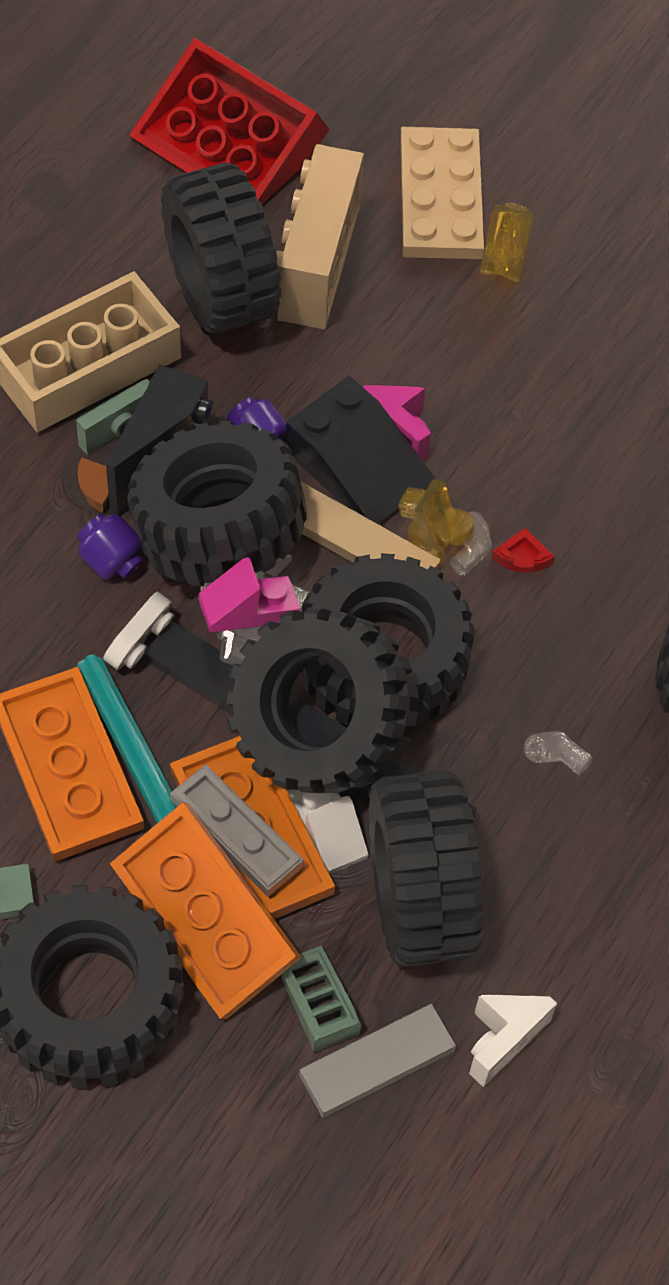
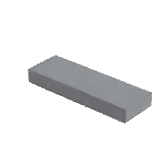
M206 764L170 793V800L175 806H179L182 802L191 805L229 859L267 897L303 868L304 859Z
M429 1004L301 1068L299 1076L321 1117L325 1118L455 1052L456 1045L433 1005Z

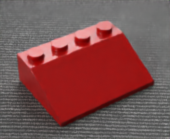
M194 38L129 136L185 173L220 163H230L240 167V170L244 171L248 176V182L253 185L258 201L263 205L302 168L305 159L310 160L316 144L320 145L330 129L317 112Z

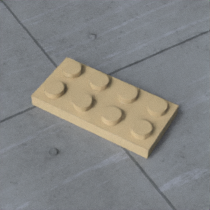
M401 127L402 256L413 258L483 259L484 234L479 129Z

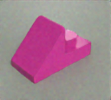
M364 385L363 388L381 403L422 461L428 458L431 432L424 421L418 417L423 411L425 389L408 386Z
M249 557L242 559L199 592L198 597L209 632L258 627L268 621L281 623V614L292 610L301 611L289 577L257 579Z

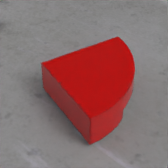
M524 528L494 549L491 559L506 569L528 573L553 565L555 556L533 534Z

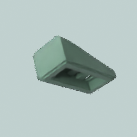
M319 946L300 953L302 958L280 976L313 1053L359 1036L361 1029L360 1020L323 947ZM315 962L317 963L318 971L297 979L295 978L292 971ZM324 979L326 986L303 994L302 987ZM331 995L332 1002L311 1010L309 1003ZM338 1011L339 1018L321 1025L318 1024L316 1019Z

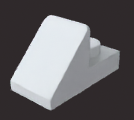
M287 790L329 875L368 858L367 847L350 796L341 798L339 793H304L299 790Z
M479 996L475 1014L491 1030L471 1050L474 1058L469 1074L480 1085L485 1087L551 1022L557 1003L548 996Z

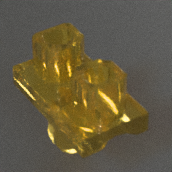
M510 202L505 203V206L494 205L480 273L502 275L511 281L519 283L534 219V214L529 213V209L526 206Z
M433 479L426 491L408 487L399 501L398 508L401 516L413 519L408 528L407 536L409 542L418 547L425 548L426 552L441 559L440 566L445 560V548L449 544L455 546L463 545L474 532L475 527L472 516L464 510L452 507L445 481Z

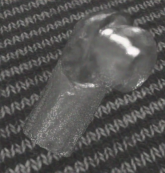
M475 511L468 512L461 518L460 525L464 547L450 559V565L461 576H465L492 549L489 525L483 519L482 514Z
M560 731L532 734L525 740L523 746L526 757L532 762H563L577 775L583 774L594 759Z

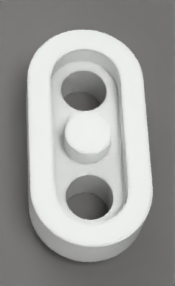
M155 592L115 638L106 651L103 660L117 671L124 665L132 669L147 649L143 644L152 633L158 636L173 619L174 614L169 611L173 602L160 592Z

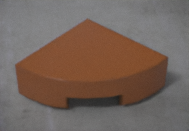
M81 458L77 470L80 490L91 507L104 513L109 504L106 466Z

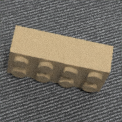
M316 144L312 159L304 160L300 183L304 184L303 189L295 190L291 206V214L295 215L293 220L287 219L285 221L282 244L285 245L284 251H276L278 258L277 266L281 277L279 282L281 298L279 299L280 305L277 320L326 329L360 210L364 153Z
M135 271L1 337L0 385L38 433L155 372L159 365L167 366L180 359V326Z

